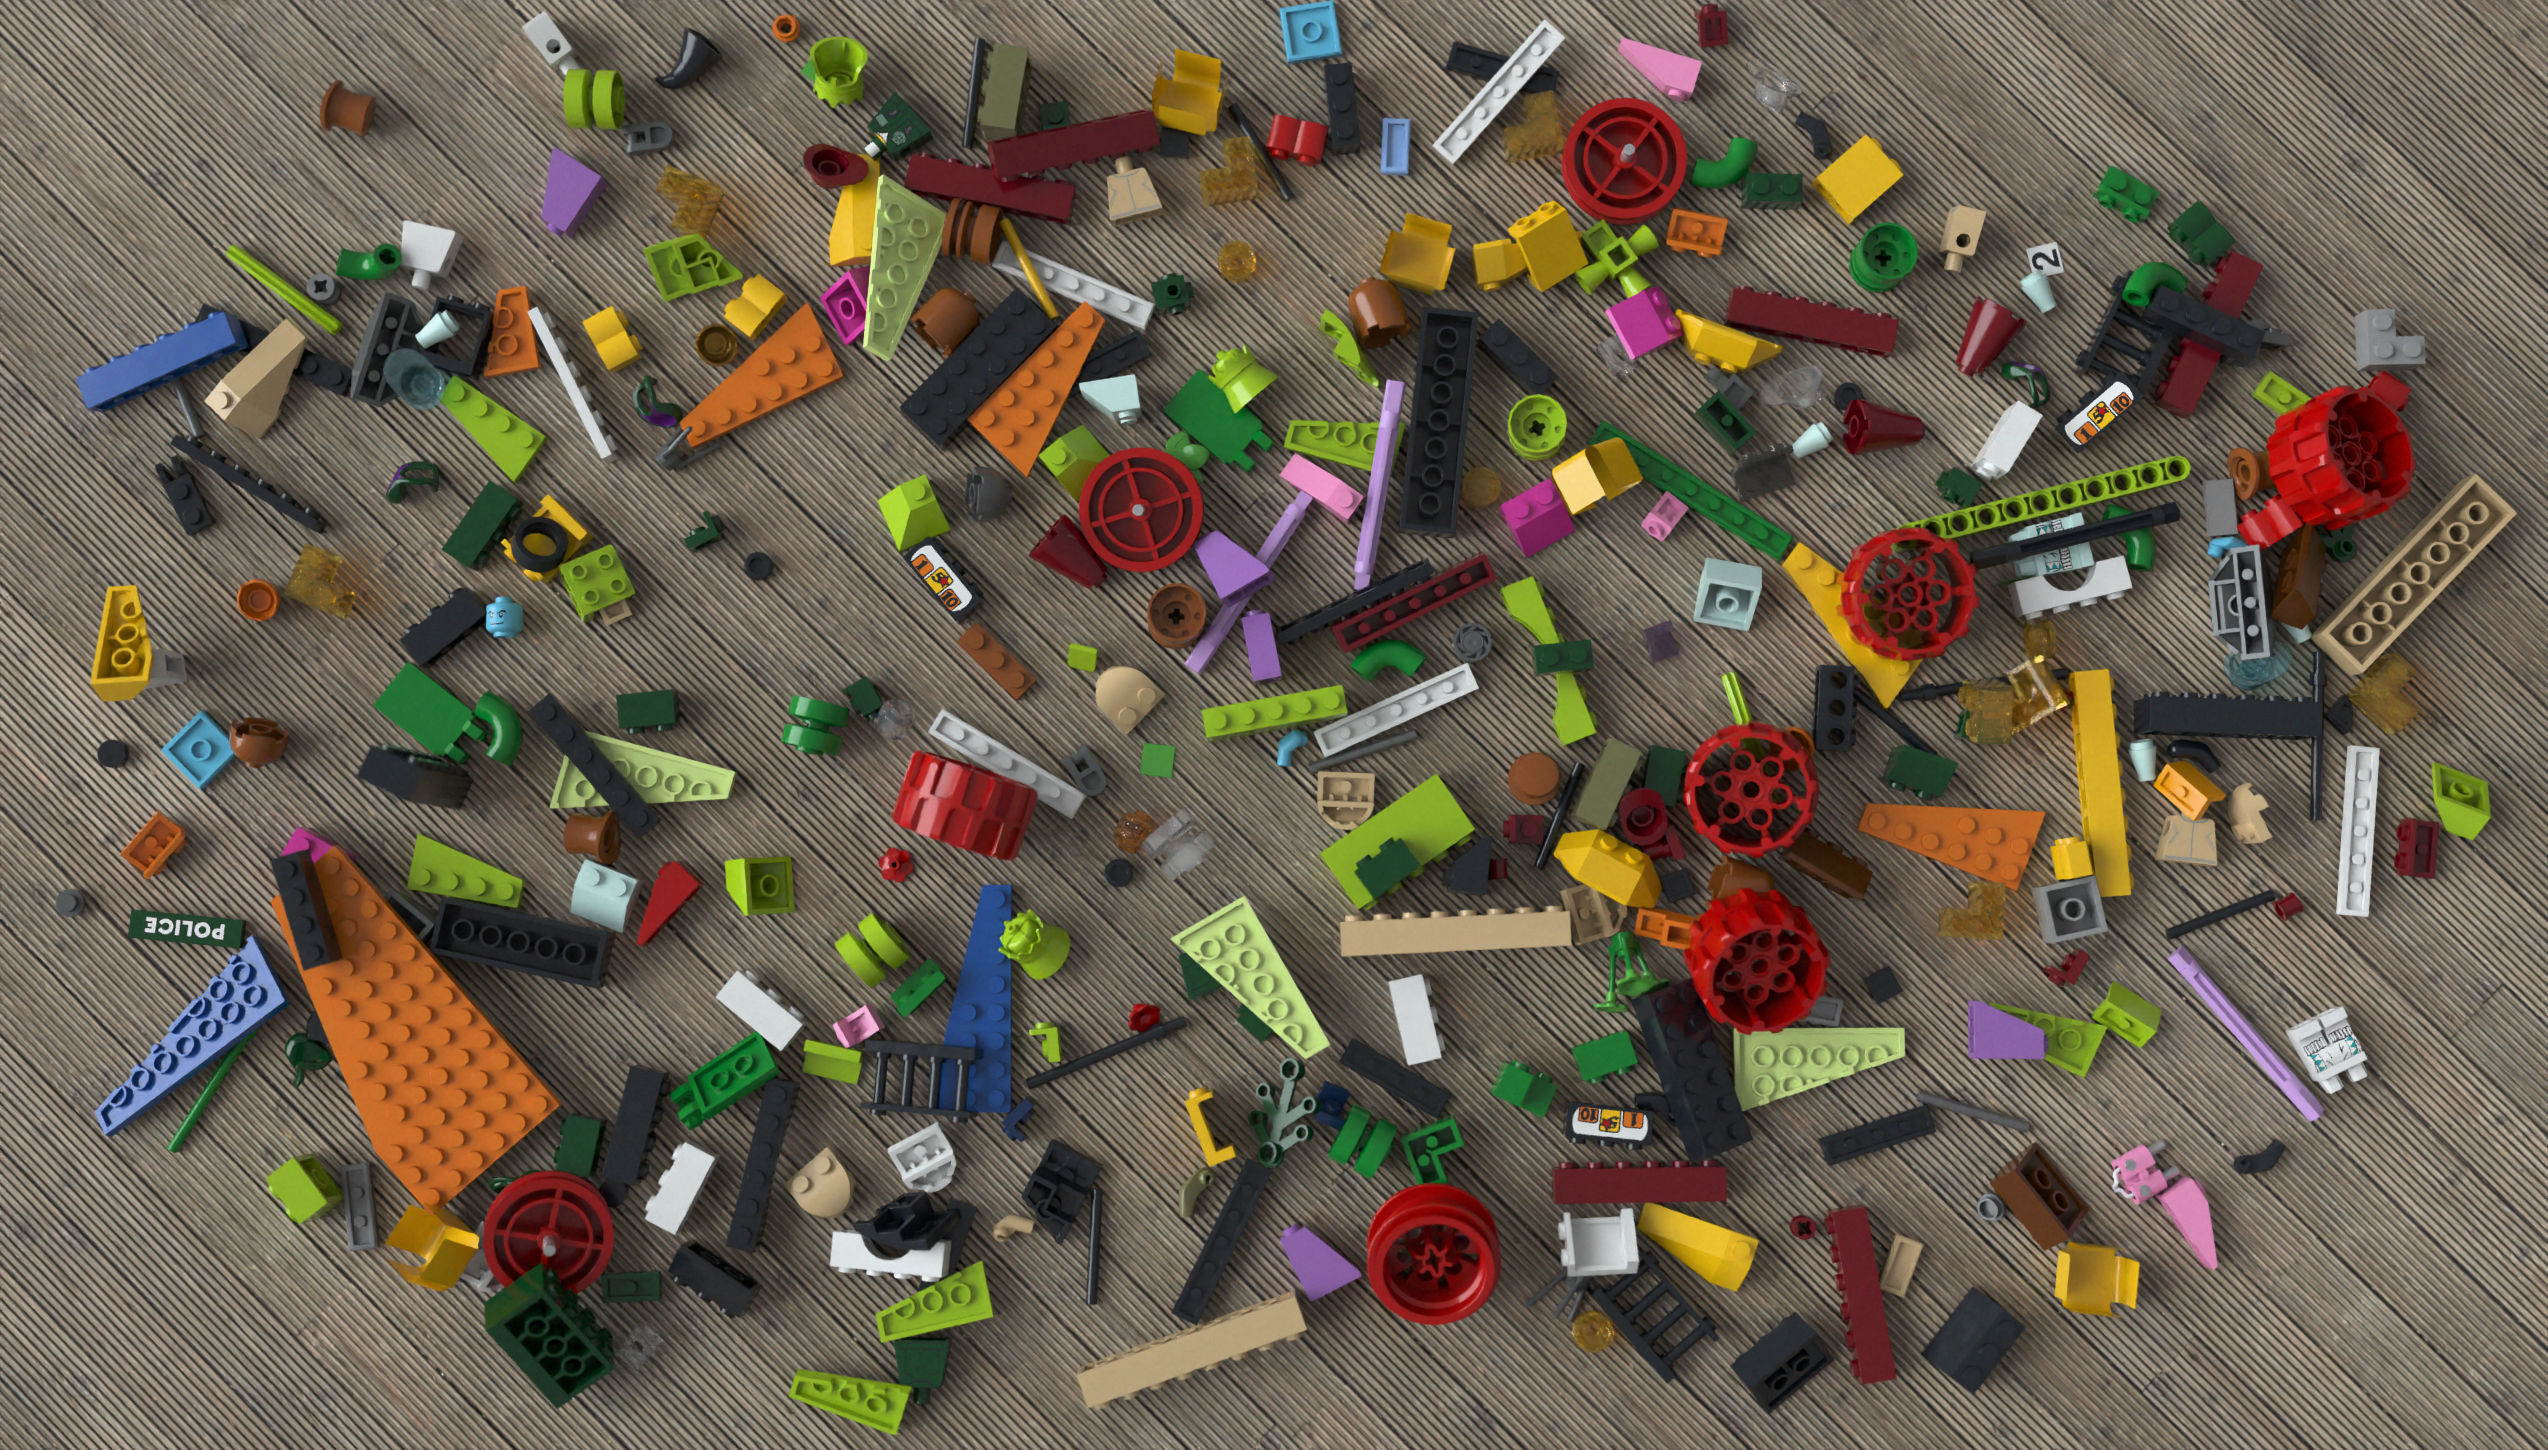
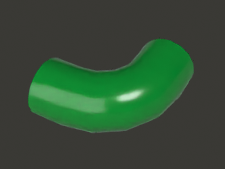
M1736 137L1731 139L1728 153L1722 160L1710 161L1698 157L1692 172L1690 185L1708 189H1722L1736 184L1750 170L1755 160L1758 144L1746 138Z
M385 243L375 248L373 253L341 248L337 261L336 275L366 281L389 278L398 270L402 261V254L396 246Z
M2148 262L2135 269L2124 288L2122 297L2134 306H2146L2150 303L2155 289L2161 285L2182 293L2187 286L2188 280L2179 270L2166 262Z
M2109 504L2104 511L2102 520L2134 512L2124 507ZM2148 527L2119 534L2118 536L2127 545L2125 560L2127 568L2141 572L2153 571L2156 558V540L2151 528Z
M1385 639L1367 646L1349 666L1369 683L1375 679L1381 670L1387 667H1395L1412 678L1428 656L1418 648L1402 640Z
M487 691L480 698L475 708V715L487 721L494 729L493 740L485 754L511 767L518 755L523 740L522 723L514 707L502 697Z

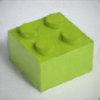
M313 1153L292 1157L266 1178L270 1184L268 1188L271 1194L283 1201L287 1207L286 1213L299 1224L320 1219L343 1201L342 1191Z

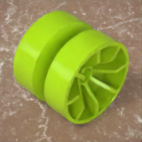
M569 69L567 71L564 82V111L570 128L591 129L595 120L599 129H621L625 112V91L620 71L598 70L595 78L589 69Z
M871 912L858 923L859 930L865 938L864 940L849 931L835 942V946L852 970L864 983L874 989L888 977L881 963L882 961L890 967L898 969L911 956L903 945L904 941L887 921L884 922L877 914Z

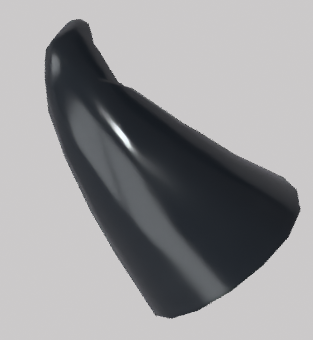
M685 27L680 55L672 71L666 76H657L654 80L663 88L677 90L692 84L702 77L723 58V55L704 35Z

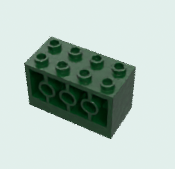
M541 1262L484 1302L485 1332L544 1396L559 1409L615 1369V1351L612 1346L614 1338L606 1327L601 1328L596 1323V1317L589 1308L586 1307L584 1309L578 1303L579 1299L571 1288L566 1289L561 1284V1279L553 1268L548 1269Z

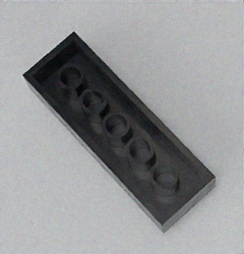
M1016 288L899 407L900 410L932 442L944 451L971 424L967 419L1057 329V326Z
M2155 691L2152 694H2143L2142 699L2134 701L2133 734L2307 740L2322 737V702H2312V697L2284 699V696H2266V698H2256L2255 700V695L2248 694L2228 697L2227 699V694L2213 693L2209 694V696H2200L2198 698V693L2184 692L2170 697V692Z
M385 743L381 747L370 746L356 775V778L408 802L460 810L474 779L466 776L467 770L453 764L441 763L443 759L421 751L417 752L412 749L408 750L403 747L399 748L394 745L390 746Z
M442 896L429 950L434 954L587 987L603 988L616 932L464 899Z
M1693 979L1677 981L1631 999L1690 1162L1712 1158L1753 1140L1702 999L1694 987Z

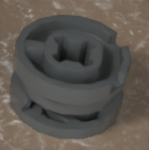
M1479 623L1462 625L1457 629L1452 638L1453 653L1464 663L1473 664L1480 662L1486 658L1491 650V635L1486 627Z

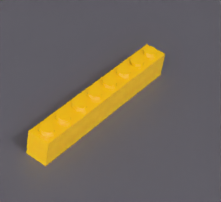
M2109 669L2073 672L2068 674L2069 692H2073L2070 706L2084 841L2087 840L2093 875L2096 877L2100 897L2131 895V889L2134 888V877L2132 872H2129L2128 861L2131 860V848L2129 844H2126L2125 833L2128 832V819L2126 816H2123L2122 805L2125 804L2126 796L2124 788L2120 786L2123 766L2117 756L2120 737L2119 733L2115 732L2114 720L2117 719V708L2114 703L2112 704L2111 692L2114 691V679L2112 676H2109Z

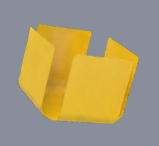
M1175 49V69L1173 80L1170 81L1163 76L1162 57L1152 91V110L1155 117L1159 119V125L1202 136L1206 135V131L1216 130L1228 83L1227 73L1222 93L1218 92L1221 71L1220 59Z
M1406 212L1402 234L1395 232L1392 224L1380 272L1388 275L1387 281L1392 282L1396 286L1432 296L1434 289L1444 290L1456 248L1447 247L1452 225Z
M1617 437L1585 448L1554 467L1551 472V478L1571 516L1597 507L1594 501L1605 494L1608 500L1615 498L1640 483L1643 479L1625 442Z
M422 1202L435 1214L431 1216L427 1210L409 1205L385 1244L416 1253L424 1257L427 1262L420 1267H414L385 1259L410 1283L440 1292L454 1288L479 1249L477 1246L479 1237L450 1210Z
M2069 1241L2066 1250L2058 1251L2054 1296L2062 1299L2064 1308L2075 1313L2123 1318L2111 1312L2110 1302L2122 1303L2135 1309L2139 1262L2125 1257L2114 1256L2115 1250L2128 1251L2120 1247Z

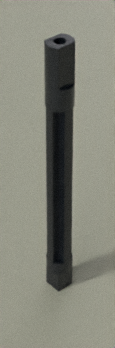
M2175 502L2150 507L2143 511L1971 551L1969 562L1974 564L1977 570L2135 530L2180 521V509Z

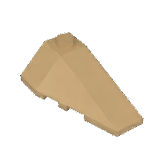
M286 318L218 383L205 402L226 422L258 439H262L280 415V404L284 394H287L289 391V380L293 370L298 367L308 337L289 318Z

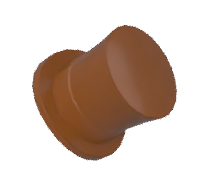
M336 80L326 91L321 103L320 121L322 128L330 132L334 126L365 137L374 120L376 97L352 92L344 88L343 81Z
M2240 447L2230 451L2227 461L2230 479H2233L2234 489L2240 499H2252L2255 493L2260 490L2277 489L2268 471L2270 467L2268 450L2252 452L2248 448Z
M1526 753L1517 758L1511 765L1508 773V784L1512 794L1519 801L1528 805H1541L1550 801L1557 794L1561 786V773L1556 762L1551 757L1542 753Z
M608 811L604 817L589 816L577 812L572 813L566 823L564 832V845L567 853L594 855L602 864L614 863L618 858L621 847L620 825L616 812Z

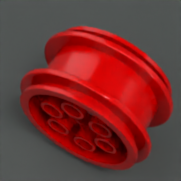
M1442 1183L1414 1185L1399 1191L1386 1200L1371 1221L1367 1235L1369 1281L1380 1301L1396 1315L1419 1324H1449L1460 1321L1478 1311L1494 1293L1501 1274L1498 1230L1486 1206L1469 1192ZM1458 1235L1467 1236L1465 1239L1462 1240L1455 1238ZM1406 1248L1409 1252L1402 1253L1399 1250ZM1430 1248L1433 1250V1253H1435L1436 1257L1432 1256V1254L1430 1253ZM1463 1253L1478 1254V1257L1474 1260L1464 1256ZM1411 1265L1412 1269L1406 1276L1401 1273V1271ZM1444 1273L1447 1281L1438 1282V1278L1443 1277Z

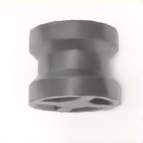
M318 273L313 275L308 281L307 290L309 295L323 305H332L340 299L342 294L341 285L331 276L325 273Z

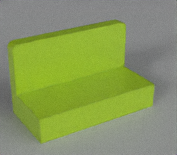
M2113 981L2109 987L2107 998L2094 1010L2092 1018L2104 1026H2108L2109 1029L2141 1048L2157 1032L2162 1011L2116 981Z
M806 1039L803 1050L807 1051L802 1069L804 1073L852 1084L858 1083L865 1051L854 1048L847 1049L845 1046L815 1039Z

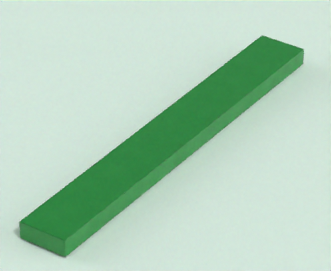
M1603 420L1589 441L1588 446L1616 437L1621 438L1625 442L1645 481L1663 492L1668 491L1692 510L1778 562L1794 538L1793 536Z

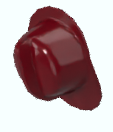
M829 144L810 146L803 156L804 166L810 172L813 181L826 189L857 184L867 177L869 171L868 164L862 157Z
M1648 788L1636 789L1629 792L1622 799L1619 805V815L1627 839L1634 844L1651 845L1665 835L1668 828V819L1664 801L1658 792Z

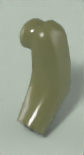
M1202 1167L1197 1169L1179 1189L1180 1217H1194L1198 1195L1215 1180L1214 1173L1210 1168Z

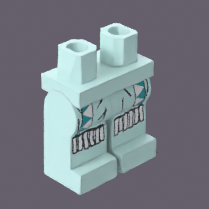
M2082 513L2027 526L2019 530L2018 533L2008 537L2007 540L2008 542L2020 541L2084 525ZM2089 542L2029 556L2024 560L2014 562L2017 577L2032 576L2031 578L2086 569L2095 565Z

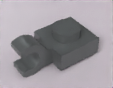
M1716 367L1710 369L1703 377L1708 383L1718 388V391L1722 393L1737 411L1754 393L1738 376L1732 374L1727 379Z

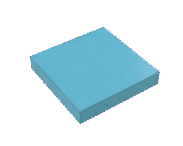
M1334 0L1279 8L1288 65L1342 56Z
M202 710L161 749L200 790H204L237 757L231 749L229 735Z

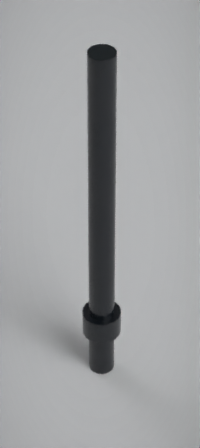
M2313 652V674H2310V686H2313L2312 702H2322V737L2311 739L2310 820L2322 821L2324 686H2327L2328 674H2325V652Z
M2067 668L1938 686H1934L1933 683L1921 685V688L1902 690L1899 692L1901 702L1922 699L1924 702L1932 701L1940 696L2068 679Z
M1181 1016L1164 1024L1159 1022L1151 1025L1149 1030L1026 1079L1027 1086L1031 1090L1152 1040L1160 1041L1165 1039L1167 1034L1187 1027L1184 1016Z

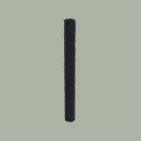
M975 38L962 141V147L972 149L974 142L986 41L983 38Z
M1232 104L1228 107L1230 114L1284 201L1291 200L1294 197L1293 192L1238 104Z
M1859 687L1857 690H1853V698L1914 748L1933 755L1938 753Z
M1575 762L1534 863L1536 868L1545 869L1584 771L1585 765Z
M2271 889L2168 928L2165 930L2166 936L2169 940L2271 902L2275 900V895Z
M1092 1189L1086 1289V1304L1096 1305L1098 1297L1103 1189Z

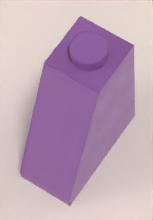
M556 147L551 154L541 217L548 223L546 228L560 238L565 234L572 239L608 183L602 176Z
M1217 530L1202 535L1199 541L1193 544L1220 599L1228 607L1233 606L1277 580L1275 574L1266 565Z
M1262 609L1246 612L1247 617H1242L1241 619L1254 686L1282 681L1269 612L1263 613Z
M1968 1000L1969 1058L2044 1059V1053L2048 1051V1038L2044 1035V1030L1981 1001Z
M1298 1223L1282 1231L1284 1235L1280 1237V1242L1310 1302L1362 1276L1360 1269L1308 1226L1303 1225L1299 1227Z

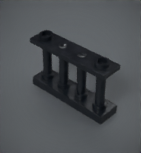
M2129 270L2122 276L2118 275L2113 282L2111 291L2114 293L2087 349H2082L2075 361V364L2078 365L2075 375L2081 376L2088 368L2105 376L2111 371H2114L2116 374L2121 371L2094 358L2100 343L2138 361L2137 364L2141 366L2137 374H2132V376L2127 373L2125 374L2145 395L2174 332L2158 325L2154 326L2118 308L2123 298L2124 288L2134 272ZM2112 318L2150 336L2149 339L2152 340L2149 349L2143 351L2106 333Z
M866 1039L865 1051L874 1052V1057H877L873 1101L861 1102L860 1108L870 1109L869 1114L886 1115L887 1111L951 1116V1122L968 1123V1118L978 1117V1111L966 1110L970 1065H973V1060L983 1059V1048ZM892 1053L902 1054L901 1059L904 1060L900 1104L885 1103L888 1058H891ZM919 1056H928V1062H931L928 1106L912 1105L915 1061H918ZM946 1058L956 1059V1064H958L955 1109L939 1107L942 1064L946 1062Z
M1638 1248V1255L1642 1260L1638 1264L1637 1273L1625 1274L1609 1289L1605 1288L1603 1291L1596 1285L1588 1293L1666 1384H1668L1676 1377L1670 1371L1674 1367L1673 1363L1706 1334L1716 1342L1719 1339L1714 1333L1717 1327L1706 1315L1701 1318L1657 1268L1660 1261L1650 1250L1644 1253L1642 1249ZM1651 1269L1661 1282L1628 1311L1624 1310L1620 1313L1614 1306V1303L1618 1301L1616 1298L1647 1270ZM1669 1290L1680 1304L1647 1333L1642 1332L1639 1335L1632 1327L1637 1323L1635 1320ZM1688 1312L1699 1326L1666 1355L1662 1353L1658 1357L1651 1349L1656 1345L1654 1341Z

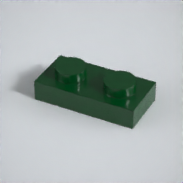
M661 1271L602 1274V1303L662 1300Z

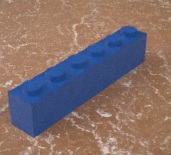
M224 311L213 312L204 321L188 323L183 326L184 330L177 333L164 334L158 338L159 341L153 344L137 346L134 348L133 353L115 356L109 360L110 363L102 367L95 366L85 370V374L77 377L76 380L87 409L101 413L249 347L238 317Z

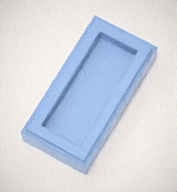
M1383 118L1380 175L1408 176L1411 119Z

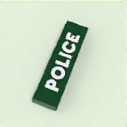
M131 909L128 938L243 948L247 920Z

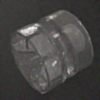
M1186 807L1170 817L1140 845L1152 860L1160 857L1165 852L1169 855L1159 869L1170 882L1176 880L1183 873L1187 875L1207 858L1205 854L1216 845V842L1205 830H1201L1192 837H1189L1188 833L1195 826L1197 820Z

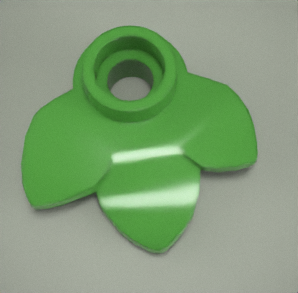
M1187 431L1176 433L1167 441L1166 453L1173 455L1183 462L1200 484L1203 482V478L1198 469L1207 462L1210 451L1201 445H1190Z

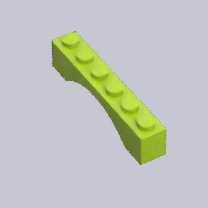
M1533 576L1501 588L1499 592L1510 618L1531 631L1542 645L1565 642L1562 634H1556L1552 623H1555L1556 620L1550 607L1546 608L1542 597H1545V592L1540 581L1535 582ZM1577 672L1556 674L1557 701L1552 723L1562 747L1597 733L1595 727L1598 726L1597 719L1593 711L1588 712L1584 701L1588 700L1586 692L1582 685L1577 686L1573 676Z

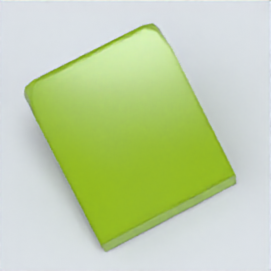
M1075 643L1070 644L1068 666L1094 672L1099 656L1097 648Z

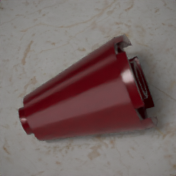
M1978 296L1974 302L1955 363L1960 365L1958 371L1971 378L1974 374L1980 376L2019 335L2027 322L2021 317L2019 320L2013 318V312L1986 298L1983 300Z
M1864 399L1852 400L1846 409L1843 424L1848 425V434L1843 433V442L1849 454L1861 455L1916 445L1925 435V425L1920 417Z
M1063 514L1046 532L1047 534L1042 540L1038 541L1029 553V556L1034 561L1087 589H1090L1092 586L1097 589L1107 578V575L1104 573L1107 567L1071 518L1066 514Z

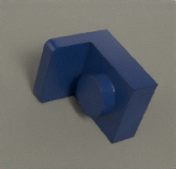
M1325 1081L1315 1097L1320 1100L1321 1109L1314 1115V1120L1340 1131L1345 1123L1343 1106L1350 1096L1349 1090Z
M1028 1096L1001 1122L1005 1126L1002 1131L1013 1142L1018 1139L1022 1143L1027 1137L1015 1124L1019 1122L1023 1125L1034 1114L1031 1108L1035 1103Z

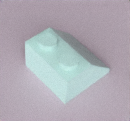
M1135 374L1079 383L1083 399L1113 421H1121L1122 425H1128L1138 422V418H1143Z
M1706 557L1700 578L1693 621L1749 631L1762 589V567Z
M585 859L574 885L570 913L624 933L645 881L597 861Z

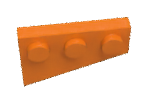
M526 286L498 290L492 322L494 327L492 339L488 346L487 367H485L483 376L486 379L541 369L535 327L527 313L532 308L529 290Z

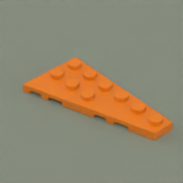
M1086 301L967 419L1027 479L1032 472L1038 455L1041 454L1044 448L1043 446L1050 431L1053 430L1089 353L1092 351L1106 323L1105 319Z
M805 303L680 422L683 431L688 426L693 428L687 435L692 449L700 447L845 378L809 303Z
M1867 803L1864 806L1856 830L2017 891L2046 812Z

